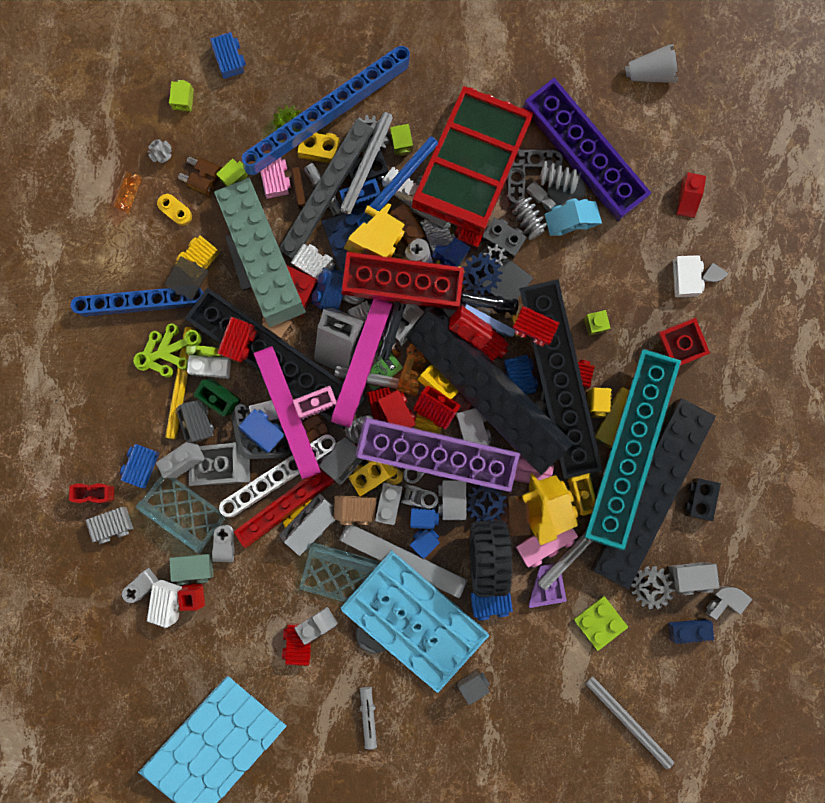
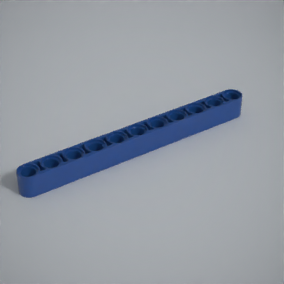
M405 46L396 47L248 149L242 155L245 172L250 175L259 173L401 74L409 67V49ZM250 161H255L253 164H248Z

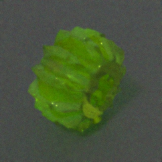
M285 104L284 110L278 107L279 113H274L273 115L275 118L273 120V125L276 126L275 129H279L286 124L285 121L289 122V119L295 118L302 111L300 109L296 110L294 105L289 109L288 105Z

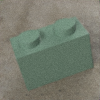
M212 554L169 558L171 582L177 581V585L189 584V580L195 579L197 583L208 582V578L214 577Z

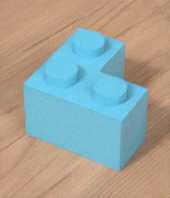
M576 198L566 201L565 205L552 207L550 212L545 213L550 236H562L576 229H589L602 223L597 202L588 201V199L577 201Z

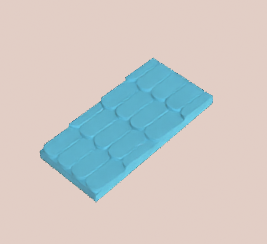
M392 550L341 607L342 612L437 693L489 637L488 632L464 613L461 608L436 589L434 585Z
M226 676L138 773L175 803H217L243 773L251 767L264 750L272 744L285 729L286 725L229 676Z

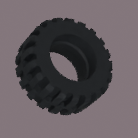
M502 520L475 521L470 526L469 536L470 572L473 592L478 597L506 596L511 592L512 550L508 526Z

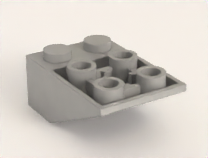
M335 308L323 309L317 328L314 361L334 370L337 366L349 368L366 321Z

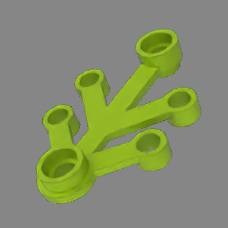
M173 323L168 324L163 339L161 333L152 331L149 334V341L144 351L135 355L134 365L141 371L151 368L167 378L172 376L173 369L168 365L161 366L153 361L162 358L177 365L182 370H187L188 360L183 357H176L171 353L189 345L198 346L202 340L201 334L195 330H189L186 332L184 339L169 345L172 337L179 333L178 326ZM160 343L158 350L152 353L155 344ZM185 361V365L182 367L181 363ZM168 368V373L164 374L165 369Z

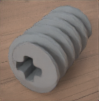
M544 161L539 179H541V185L548 181L549 188L555 183L556 190L562 185L563 192L570 188V194H573L581 172L578 176L576 175V170L569 174L568 167L562 172L561 165L555 170L554 163L547 167V161Z
M531 197L521 199L510 207V209H514L512 214L518 215L516 220L518 222L522 221L520 227H526L524 233L530 234L527 238L528 240H532L544 233V228L547 223L540 224L543 216L536 217L540 211L532 210L535 204H528L532 199Z
M417 238L406 247L405 254L407 260L433 263L429 246L423 239Z

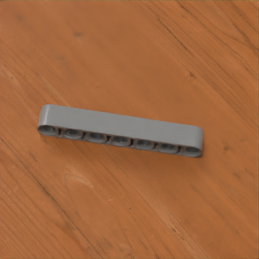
M353 524L345 526L339 539L381 561L392 550L432 585L455 597L460 598L468 582L467 579Z

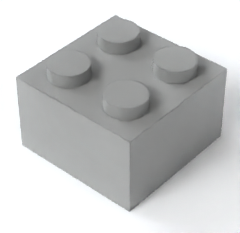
M701 562L668 566L669 579L674 581L670 586L679 594L691 595L694 594L695 590L701 591V593L714 592L713 589L719 588L717 564Z

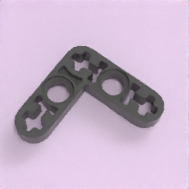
M519 150L517 154L518 159H524L525 155H528L527 164H524L525 160H519L518 163L514 161L507 178V198L509 203L513 205L525 198V169H542L544 155H546L545 159H551L552 156H555V159L558 161L554 164V168L557 169L563 161L562 154L559 151ZM533 155L539 156L540 163H531L530 157ZM546 160L547 167H549L553 162L551 160ZM518 173L522 179L519 182H514L511 179V175ZM515 187H518V195H521L518 200L511 196L514 195Z
M238 404L233 409L231 417L237 448L243 458H286L291 454L287 439H280L272 450L266 454L238 429L239 425L250 414L249 407L245 404Z

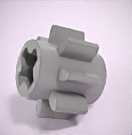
M157 139L148 147L150 149L148 156L153 162L158 160V162L164 163L171 157L172 147L167 141L162 143L160 139Z
M498 244L492 249L488 246L487 251L489 253H483V257L485 258L489 254V260H492V254L494 256L498 255V259L494 264H500L502 267L501 260L505 261L507 259L506 256H503L505 249L500 250Z

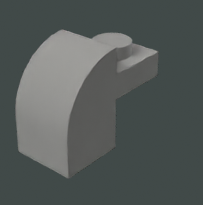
M721 586L714 589V592H711L716 599H713L707 605L706 609L708 610L705 614L717 620L724 609L728 607L733 612L741 615L752 601V598L740 589Z
M325 607L311 616V618L296 626L295 630L304 645L332 629L338 623L329 608Z

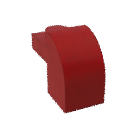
M203 584L178 585L182 587L181 590L177 591L180 611H197L206 605Z

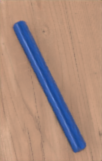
M430 136L370 204V207L377 211L383 208L438 145V141L434 137ZM363 212L356 220V223L359 226L363 223L367 224L373 217Z

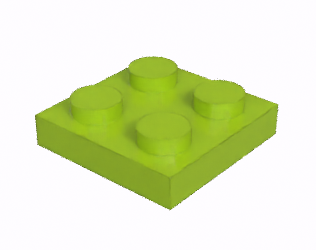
M604 595L573 618L597 651L628 628Z

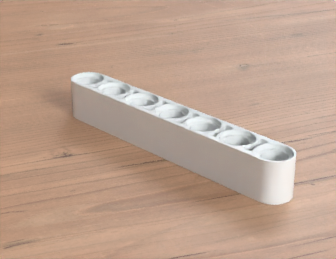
M321 436L310 444L312 450L316 451V461L319 462L333 451L336 442L332 436ZM324 440H331L333 442L330 449L322 447ZM293 455L223 500L219 506L220 513L226 517H234L299 475V470L293 471L290 469V463L295 460ZM277 471H282L284 474L281 481L274 480V474ZM260 482H266L267 489L264 492H259L257 489ZM245 492H248L251 496L247 503H243L241 500V496ZM228 503L234 505V510L230 514L225 512V506Z

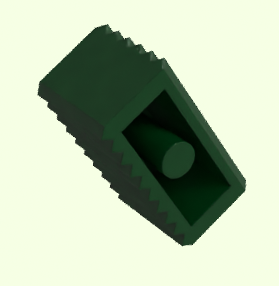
M212 378L202 380L193 394L194 397L203 401V404L206 403V406L218 412L219 415L221 414L222 417L230 415L241 401L239 397Z

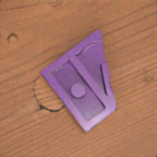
M555 563L539 566L528 604L529 608L567 601L562 574L547 590H543L538 585V581Z

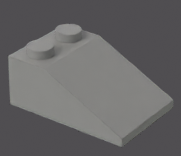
M237 443L199 446L205 458L189 469V486L250 483V459L243 458L239 454Z

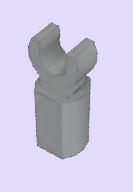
M535 181L526 189V192L538 204L541 203L548 212L551 211L552 207H555L556 203L547 196L548 193Z

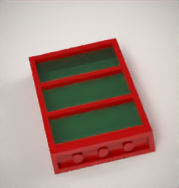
M463 86L413 197L412 208L483 236L534 113L526 108L514 106L508 101L499 100L490 94L481 93L472 87Z

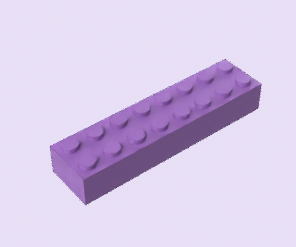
M364 417L355 456L361 459L511 492L520 453Z

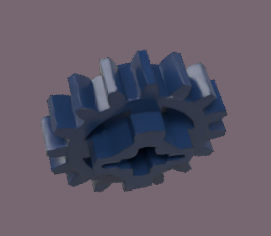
M479 253V258L472 255V261L466 259L467 267L462 266L465 270L463 277L466 278L462 283H468L467 290L473 288L474 294H477L478 290L481 292V295H484L485 290L492 293V287L498 288L495 283L502 281L498 278V275L503 274V272L498 271L501 265L494 264L497 260L496 258L489 260V254L485 258H483L482 253ZM482 261L481 266L477 268L471 267L476 262ZM489 264L492 265L495 275L490 274L488 270ZM484 268V273H486L487 276L486 278L482 277V279L479 282V275H477V271H481ZM469 274L474 276L475 284L470 281ZM487 280L492 281L490 285L481 287L483 282Z
M478 485L479 489L473 487L472 491L474 493H468L467 496L470 497V500L466 501V504H470L466 511H472L470 518L476 516V521L481 519L483 521H494V518L500 520L499 514L506 513L502 508L508 505L503 503V500L507 497L500 495L503 490L497 491L496 488L483 487L482 485ZM483 491V496L480 499H474L479 492ZM491 492L497 496L499 501H495L491 497ZM487 496L488 502H491V506L487 507L485 513V507L484 505H481V502L485 501V498ZM474 506L480 508L482 516L475 511ZM493 508H498L495 514L489 516Z

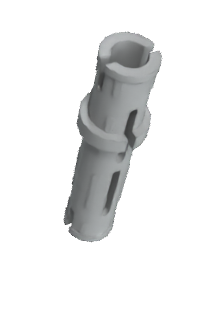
M311 163L303 171L311 180L312 187L315 188L322 176L314 164ZM334 196L328 207L335 217L341 214V205Z
M372 687L360 688V711H362L365 749L377 748Z

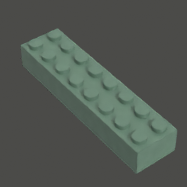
M250 178L215 191L214 193L269 327L306 313Z

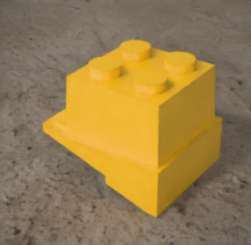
M389 203L381 211L367 206L364 212L373 218L367 224L363 223L350 235L343 249L352 253L391 258L396 249L393 245L397 246L405 232L402 230L405 224L387 214L391 207Z
M531 473L529 493L522 495L523 501L526 503L525 519L538 543L543 545L558 539L557 535L578 526L576 521L578 513L571 504L574 499L570 490L567 491L564 481L560 482L556 475L538 481L534 473Z

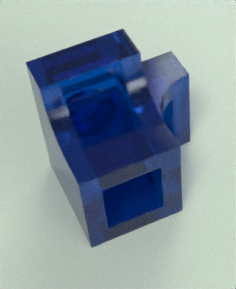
M454 237L449 245H437L432 257L439 260L440 265L460 267L471 247Z

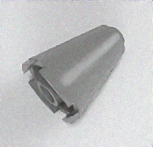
M674 45L664 46L630 61L629 66L625 67L627 78H631V81L678 82V77H674L676 72H678L675 50H673Z

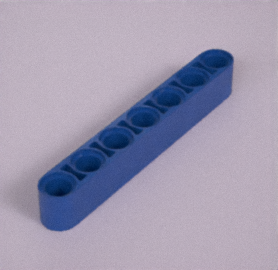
M197 286L78 296L71 301V309L80 316L87 317L193 307L199 300V298L192 300L193 293L200 292L201 297L204 292ZM181 294V299L178 302H173L174 295ZM162 296L161 302L154 304L155 297ZM142 297L143 302L136 306V299ZM119 299L124 301L121 307L116 306ZM104 301V307L98 309V303ZM85 302V308L79 311V305Z

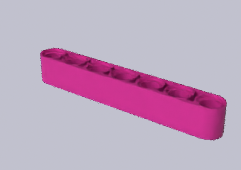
M373 299L331 422L348 428L351 427L393 303Z
M273 347L255 352L256 361L302 479L320 473L321 471L295 408L293 398Z

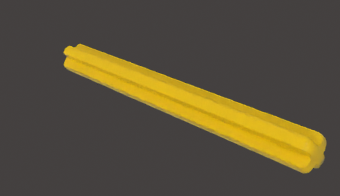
M185 327V328H184V333H183V339H184V336H185V334H186L187 331H189V330H195V331H196V329H195V328H192V327ZM186 347L180 350L179 358L183 357L189 360V355L186 354ZM185 361L181 363L182 367L185 365ZM178 367L165 437L168 439L177 438L179 418L176 408L183 404L188 377L187 370H182Z

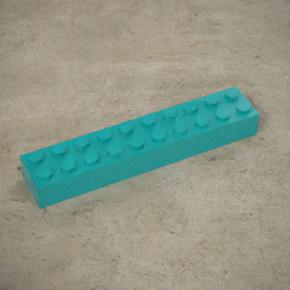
M642 350L584 536L585 539L619 550L625 549L681 360Z

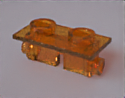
M125 171L114 199L113 207L129 214L142 182L140 175H133Z

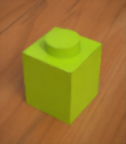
M185 80L171 81L169 104L173 110L192 111L194 89L189 82Z
M409 124L390 127L395 155L404 156L410 154L413 151V142Z
M231 159L216 174L226 187L248 178L243 164L240 161L237 163L234 159Z
M606 310L590 313L584 317L588 336L604 333L611 329Z

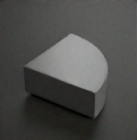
M712 263L703 275L702 280L705 282H717L725 278L728 273Z

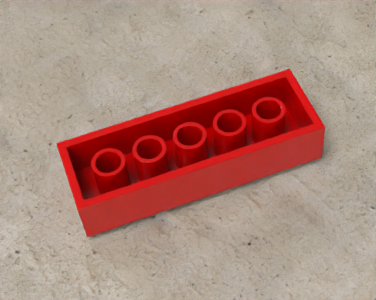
M347 252L341 295L457 310L460 307L464 268Z

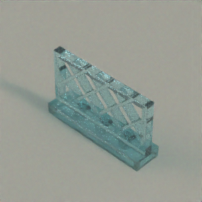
M161 475L135 508L200 555L205 545L214 535L215 529L223 523L226 516L222 515L220 510L175 478H168L173 483V489L162 491L161 483L165 478ZM185 490L188 493L189 500L177 502L176 491ZM174 492L175 502L164 504L163 493ZM160 494L161 505L153 506L147 502L152 495ZM199 501L203 503L204 512L193 513L192 503ZM189 503L191 514L179 515L178 505ZM175 505L177 516H166L164 507ZM216 513L221 518L215 524H208L207 514ZM205 514L206 525L195 527L193 516ZM191 517L192 527H181L180 518ZM207 528V536L203 542L196 537L195 529Z
M313 542L308 552L299 589L346 602L349 598L345 597L341 590L351 586L355 592L356 588L353 584L361 579L365 581V577L370 575L381 562ZM312 557L320 559L323 564L322 567L315 571L310 564ZM333 563L338 564L342 570L334 576L328 568ZM325 568L330 578L321 582L316 573ZM351 569L357 570L360 574V577L351 581L347 574V571ZM344 574L349 583L339 587L334 578ZM311 575L315 577L318 583L314 587L305 585L306 578ZM332 580L336 590L327 592L323 584Z

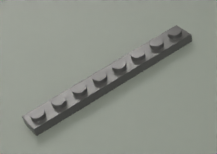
M356 119L279 247L281 252L293 259L301 246L306 244L372 135L374 129L371 126Z

